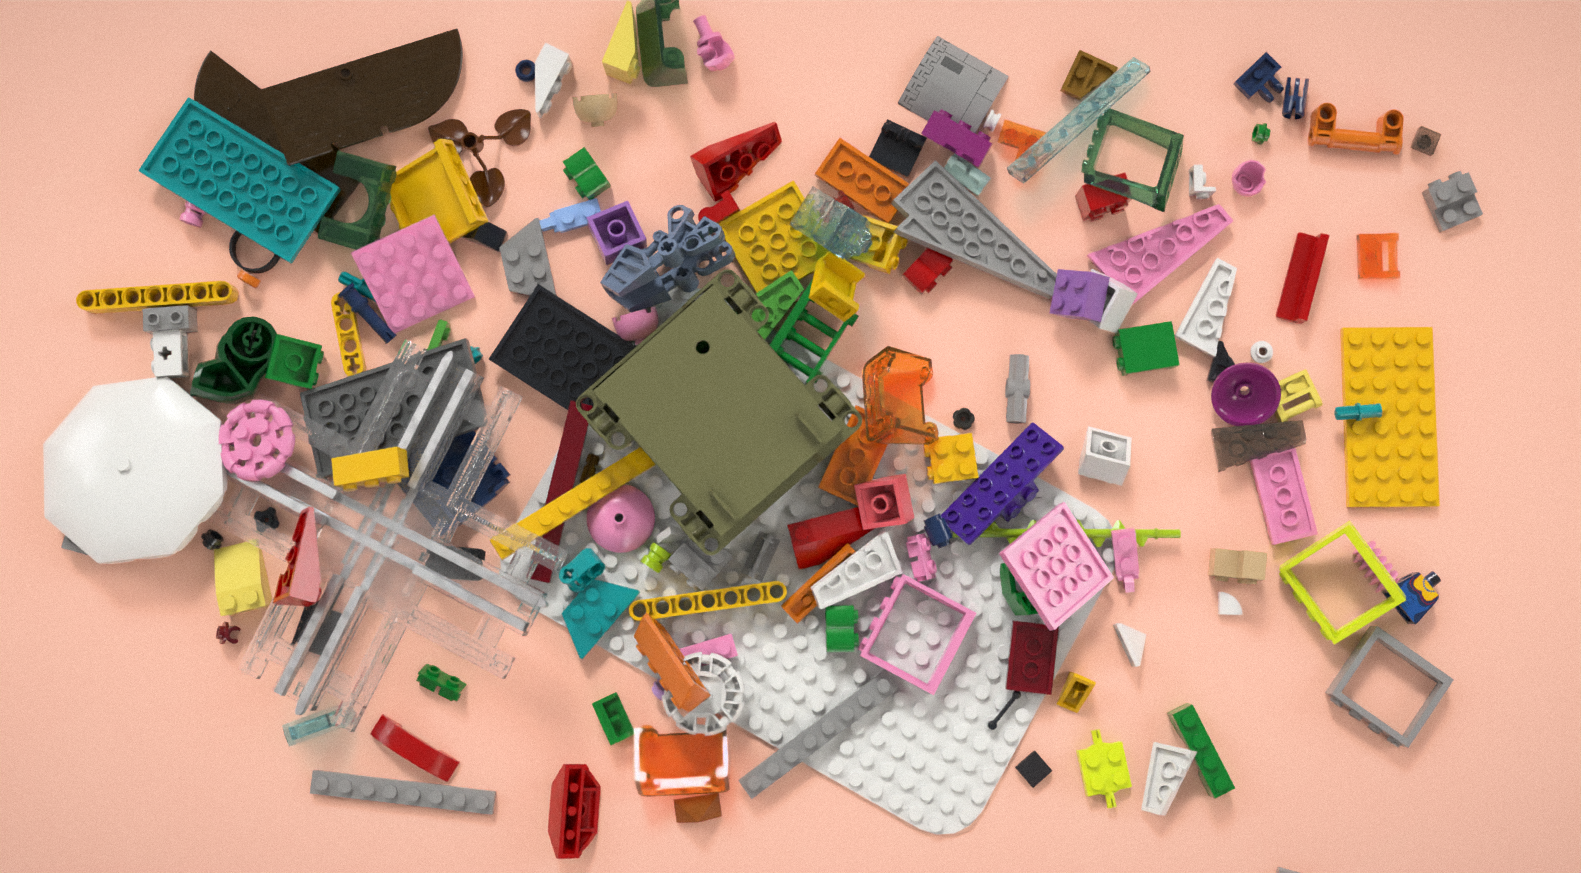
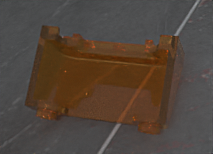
M887 346L865 363L862 370L865 428L868 441L877 444L930 445L938 440L939 432L937 425L933 422L925 423L922 387L933 377L932 359Z
M651 725L634 728V781L638 794L644 797L714 794L729 791L727 729L715 735L705 736V734L696 733V735L689 733L659 734L658 730L654 729Z

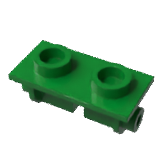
M426 664L418 672L419 676L416 680L420 686L432 692L436 690L437 686L441 687L438 695L451 702L459 700L460 692L467 685L458 677L451 676L441 671L437 666Z

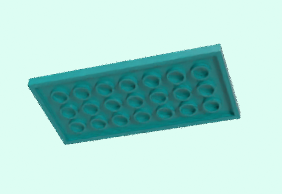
M189 97L138 170L149 179L290 264L294 262L341 191L338 186L300 163L288 166L283 153Z

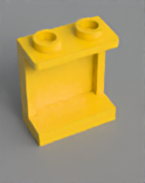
M829 250L816 263L809 298L845 322L859 309V304L853 299L856 284L864 278L865 273L833 250Z

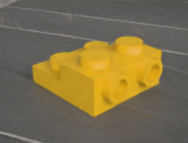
M863 215L845 256L848 259L866 264L872 269L890 274L892 269L895 270L899 264V257L897 256L900 249H905L908 239L894 233L898 226Z
M972 433L928 438L926 440L927 444H923L925 458L929 457L930 466H927L928 480H932L933 485L979 478Z

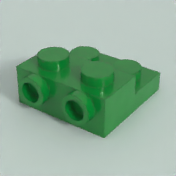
M276 334L265 378L305 389H312V386H316L319 373L316 372L317 365L322 363L324 351H321L322 345Z

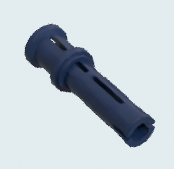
M352 282L337 296L343 298L350 305L351 311L355 314L358 313L385 344H388L397 334L367 304L369 302L368 299L363 297L354 288L355 284Z

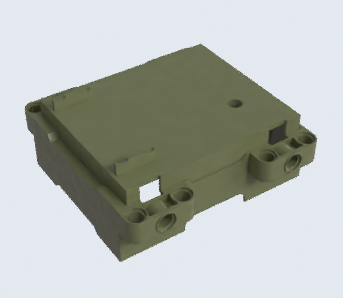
M729 269L718 273L671 317L582 393L576 401L578 411L588 421L592 429L612 449H624L635 441L675 485L681 495L670 505V514L685 534L705 554L710 556L719 553L763 512L858 430L862 424L860 413L828 377L817 375L804 385L757 331L768 322L769 311L753 290L734 271ZM731 275L734 278L733 285L730 287L723 286L721 283L722 277ZM755 310H762L765 313V319L761 322H756L752 318V313ZM706 341L709 343L710 348L707 353L699 354L696 347L699 342ZM822 379L827 383V388L824 392H817L814 389V382L816 380ZM585 398L593 400L594 405L590 411H585L582 408V401ZM848 414H854L857 417L858 422L856 426L848 427L845 424V417ZM616 433H622L625 437V441L621 446H616L613 443V436ZM677 503L686 505L687 512L685 515L679 516L675 513L674 507ZM708 538L716 539L718 542L717 549L708 550L705 547V541Z

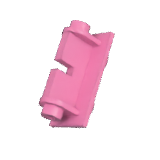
M925 533L907 537L908 542H906L909 558L918 557V561L911 562L914 578H917L918 582L924 581L926 578L927 580L936 578L937 567L935 561L931 559V543L929 538L926 537Z

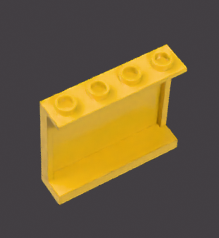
M439 139L434 142V149L390 176L380 175L378 178L381 182V189L390 202V209L397 218L400 230L435 214L449 244L488 222V219L453 140Z

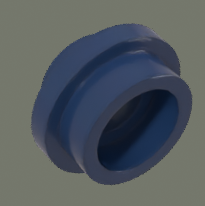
M526 59L516 65L515 73L518 79L523 82H530L535 79V63ZM529 68L531 70L530 73L527 75L523 74L524 69Z

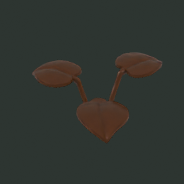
M515 109L501 114L494 124L495 130L500 134L498 136H484L483 134L478 136L473 132H468L466 125L458 119H448L428 127L433 143L439 139L453 140L458 154L464 148L472 153L480 163L483 171L474 172L470 177V181L480 203L485 207H490L499 200L505 188V178L503 173L497 168L487 170V166L479 156V153L484 148V140H500L503 138L505 143L510 146L523 144L528 139L531 131V113L529 110Z

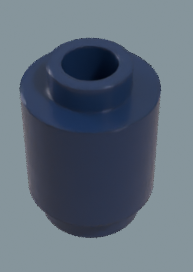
M940 513L923 520L925 524L924 529L932 547L937 545L938 549L951 544L949 539L953 538L945 518H942Z

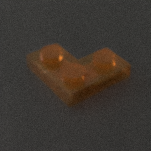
M1006 119L1004 120L997 142L1018 149L1012 170L1030 176L1034 175L1047 132Z

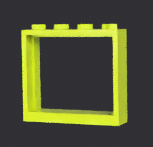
M1350 520L1279 567V575L1286 585H1291L1294 589L1292 594L1299 603L1303 602L1308 608L1306 613L1313 622L1317 621L1321 626L1319 630L1323 637L1325 636L1327 640H1331L1334 645L1406 601L1404 592ZM1343 534H1346L1391 596L1336 630L1291 568Z

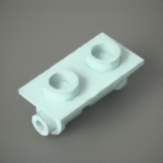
M955 153L949 158L944 167L957 181L977 196H979L991 179Z

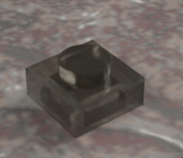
M1420 126L1416 131L1410 148L1432 156L1442 134Z

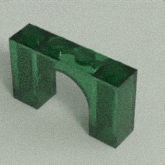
M338 150L333 173L354 178L361 182L368 193V208L363 217L353 223L332 217H322L317 238L355 250L379 240L381 229L386 222L385 213L391 201L390 192L392 184L396 180L397 166Z

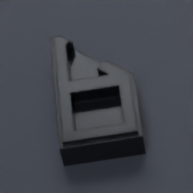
M1218 341L1216 357L1212 359L1206 381L1214 383L1221 372L1235 365L1224 347L1223 341Z

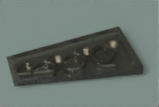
M1303 420L1212 428L1210 432L1218 473L1235 465L1236 467L1243 465L1247 461L1256 458L1258 460L1265 458L1271 453H1280L1305 445L1307 441Z

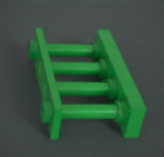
M813 279L770 344V347L784 362L808 376L805 384L815 376L823 374L820 371L823 364L848 325L853 327L859 317L856 313L853 314L836 331L809 314V310L806 309L810 302L815 303L809 298ZM798 320L801 322L805 321L833 339L826 350L796 332L797 329L794 327ZM786 339L789 341L793 340L820 357L814 369L784 351L785 348L782 345Z

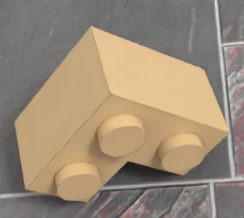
M1210 548L1208 575L1215 576V581L1228 582L1229 578L1237 579L1239 584L1257 585V581L1265 580L1268 553Z

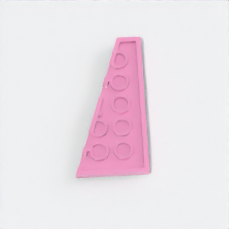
M1218 204L1162 227L1160 226L1131 237L1128 240L1110 245L1102 250L1092 252L1087 257L1101 273L1123 283L1138 293L1133 302L1134 304L1231 224L1233 219Z

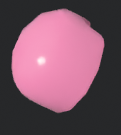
M1248 160L1239 164L1232 173V185L1236 192L1241 196L1248 197L1258 194L1266 183L1264 179L1265 167L1255 160Z

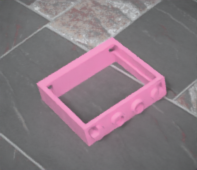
M902 574L900 578L896 576L890 586L893 592L889 598L885 596L879 607L883 611L879 618H873L868 628L872 630L868 639L864 637L858 647L861 651L859 655L934 695L977 613ZM905 584L963 614L928 683L869 653Z

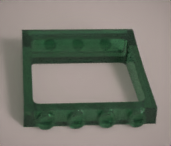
M1106 107L1104 115L1098 116L1097 128L1099 130L1094 129L1092 134V143L1094 144L1088 145L1087 158L1089 159H1084L1082 163L1081 173H1084V183L1125 196L1158 211L1165 212L1183 152L1184 135ZM1114 125L1168 150L1157 186H1148L1095 170L1110 126Z

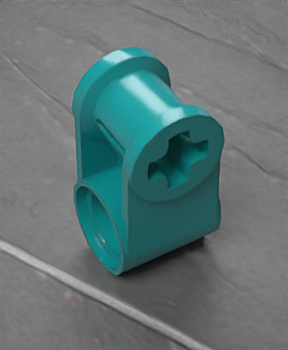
M586 548L560 570L559 579L572 592L577 593L604 572L605 564L593 549Z

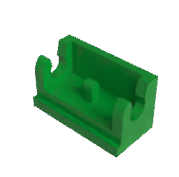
M617 692L592 703L610 746L635 734V730Z

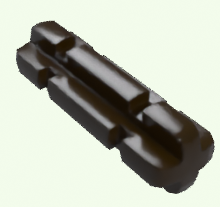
M592 453L587 455L585 461L587 464L583 467L579 480L580 484L595 475V466H598L600 459L598 455Z

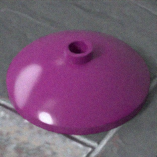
M1245 362L1228 367L1216 378L1211 390V401L1217 415L1225 422L1238 427H1251L1268 420L1277 410L1281 400V388L1276 376L1268 368L1256 363ZM1244 386L1248 387L1246 391L1240 390Z

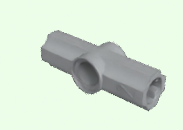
M1009 355V373L1005 385V398H1007L1006 422L1026 423L1027 400H1029L1030 380L1028 379L1029 355Z

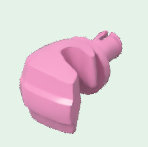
M705 15L697 17L693 20V23L701 37L697 41L698 56L702 57L705 67L710 71L726 69L735 59L732 49L722 39L720 32H712Z

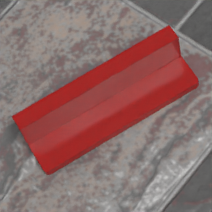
M1302 232L1297 233L1275 315L1277 318L1298 324L1308 320L1330 235L1320 233L1317 236Z

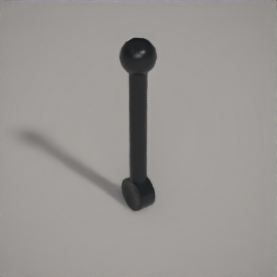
M1013 691L1011 699L995 719L988 722L989 729L995 730L997 728V722L1013 702L1021 697L1020 691Z

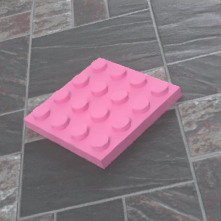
M435 214L351 252L386 323L394 333L475 297Z
M1065 502L1059 503L999 553L1049 631L1055 630L1114 578Z

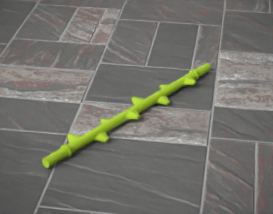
M1031 520L1027 529L999 528L994 521L979 537L1007 538L1009 544H1011L1033 526L1036 520ZM1077 520L1087 537L1092 538L1096 547H1101L1106 538H1112L1111 531L1126 529L1120 520H1116L1112 529H1084L1080 520ZM1135 529L1136 542L1139 547H1144L1148 538H1154L1155 540H1158V538H1181L1180 529ZM952 531V536H953V537H958V536Z

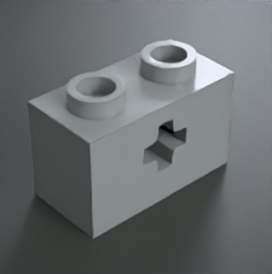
M190 306L142 309L143 331L153 335L154 331L182 330L186 333L198 332L197 310Z

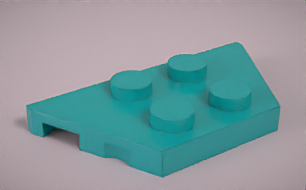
M594 579L566 607L561 614L581 659L585 658L640 594L639 590Z

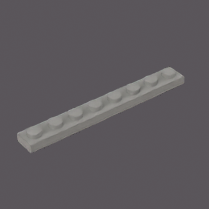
M883 670L738 779L739 783L750 798L753 799L898 690V685L887 670Z
M324 770L312 771L309 793L489 815L494 814L496 799L495 790Z

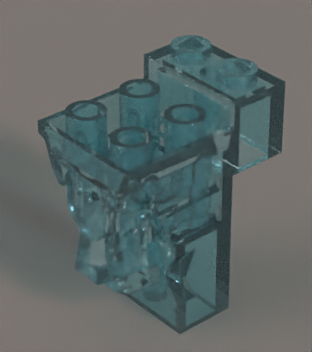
M812 186L789 224L794 229L847 261L853 256L867 253L872 245L871 222Z

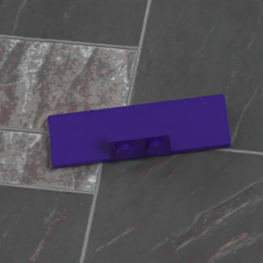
M1032 422L987 467L979 478L941 514V517L945 518L950 530L967 545H971L999 515L1008 523L1012 518L1018 516L1021 509L1028 502H1031L1036 497L1039 489L1034 480L1064 450L1063 445Z

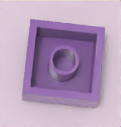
M628 200L587 217L588 228L605 265L613 263L626 244L639 249L647 248V239Z
M1058 269L1049 313L1069 319L1101 322L1110 277L1089 271Z

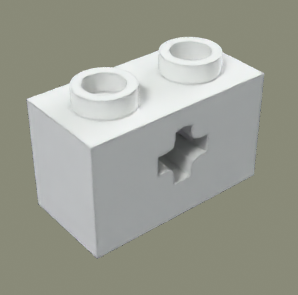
M182 330L154 331L153 338L150 340V347L154 355V360L151 362V370L154 376H167L170 379L189 377L187 333Z

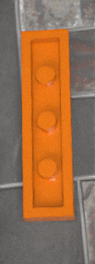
M848 543L781 605L797 624L817 606L810 587L855 553V550Z

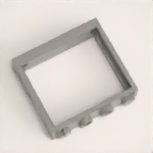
M1369 626L1325 693L1331 697L1330 701L1340 708L1344 706L1349 709L1348 714L1358 721H1361V719L1369 724L1367 727L1376 734L1383 733L1388 737L1386 741L1397 748L1400 746L1409 748L1454 679L1380 627ZM1375 641L1437 683L1403 735L1342 693V690Z

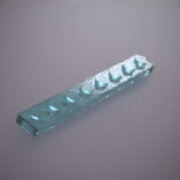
M1132 57L1007 167L1008 174L1023 184L1027 182L1151 72L1150 66Z

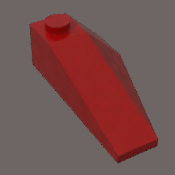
M772 122L708 145L692 154L690 158L697 177L713 201L716 202L722 199L721 194L725 191L734 192L739 187L738 183L746 175L749 176L753 172L752 169L760 160L764 161L782 143V138L777 123Z

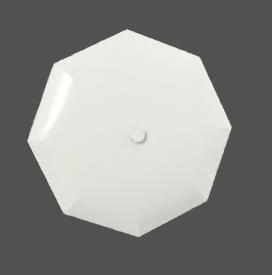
M167 376L93 386L43 443L44 517L98 564H118L132 562L135 559L164 558L181 551L195 536L199 524L208 520L223 502L225 491H227V469L222 463L220 455L222 453V446L219 444V429L222 421Z

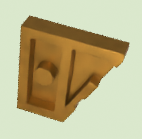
M1079 50L1060 91L1081 100L1115 74L1118 67Z

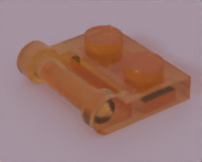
M1399 233L1356 235L1358 279L1401 278L1397 257ZM1382 242H1388L1389 271H1383Z

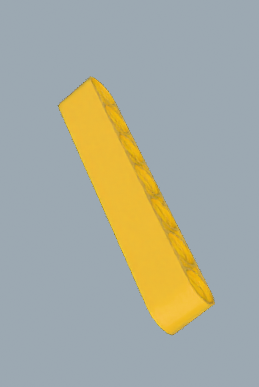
M226 281L92 289L78 293L76 304L82 310L94 314L141 311L147 308L227 305L237 301L239 292L235 286ZM229 288V294L222 298L223 289ZM206 289V296L200 299L199 293ZM180 291H184L183 298L178 301L177 294ZM161 292V299L155 302V295ZM138 294L139 299L136 303L133 304L132 298L134 295ZM116 296L115 303L110 305L111 297ZM93 297V304L88 307L87 302Z
M773 581L634 601L630 605L629 614L634 620L641 621L642 617L636 616L634 612L637 604H643L646 607V613L654 619L773 603L782 601L787 594V589L783 583ZM779 585L783 588V595L780 598H773L771 596L770 589L772 586ZM751 588H756L760 591V598L755 602L750 601L747 596ZM733 591L737 594L738 600L735 604L730 605L725 601L727 592ZM707 594L712 595L715 599L714 605L710 608L705 607L702 603L703 597ZM687 597L692 602V607L688 611L680 608L679 604L682 598ZM660 601H666L669 605V610L665 614H661L657 610V604Z

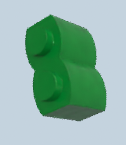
M585 147L563 161L565 168L562 170L570 181L574 178L578 184L575 189L582 199L584 197H587L588 200L594 199L611 187V184Z
M830 605L825 608L826 652H854V647L859 646L858 633H854V624H858V610H854V605Z

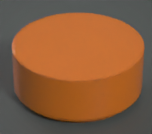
M242 270L237 275L238 279L254 288H257L261 282Z

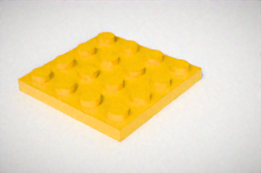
M794 180L718 223L724 231L725 241L732 246L736 260L756 293L791 270L800 281L815 272L817 261L829 250L837 253Z

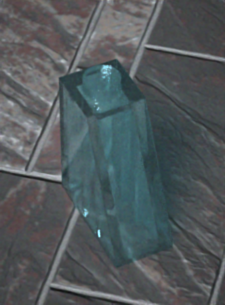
M349 701L281 726L288 747L356 724L359 720L353 702Z

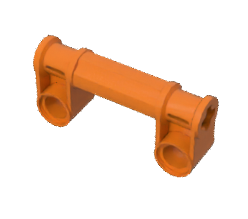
M1323 103L1311 113L1308 133L1309 146L1320 144L1327 145V148L1376 153L1389 151L1396 155L1402 149L1404 116L1399 110L1392 109L1381 115L1377 119L1376 132L1336 129L1337 109L1331 103ZM1320 110L1326 112L1327 119H1323L1320 116ZM1387 117L1393 120V126L1387 123Z

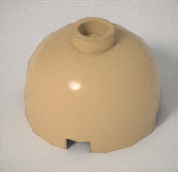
M611 93V98H609V94L580 96V101H578V97H572L577 117L583 122L591 123V127L605 126L604 121L611 120L618 109L617 93Z

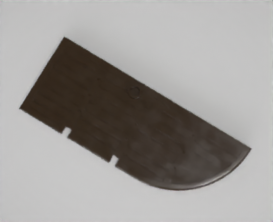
M456 28L260 89L288 166L333 152L331 147L333 143L337 142L339 149L347 148L383 136L381 130L383 127L387 126L389 133H393L417 125L434 115L449 100L460 78L463 48L459 30Z
M210 50L197 74L194 87V101L283 153L261 95V88ZM331 144L333 152L300 162L301 165L341 189L314 230L319 235L322 234L368 174L366 169L333 144Z

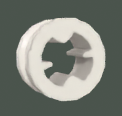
M991 110L983 128L988 127L993 132L1002 114H995L994 110Z

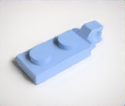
M594 198L554 210V212L549 213L550 217L539 220L543 232L554 229L555 233H564L588 226L587 217L601 212L598 199Z

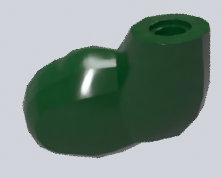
M254 316L243 317L235 321L219 340L216 346L215 358L198 363L193 376L190 395L218 403L235 405L253 399L261 381L266 375L275 335L277 334L272 324L265 319Z

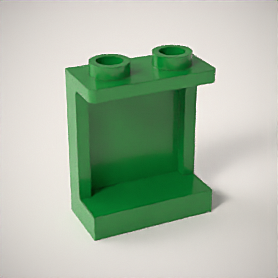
M1172 321L1118 329L1115 336L1112 337L1113 347L1117 349L1119 358H1116L1117 369L1121 371L1122 376L1165 368L1166 370L1180 366Z

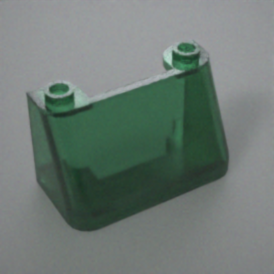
M640 0L636 6L642 75L644 82L650 87L688 84L683 52L676 47L665 48L662 28L663 21H670L672 11L680 9L679 0Z

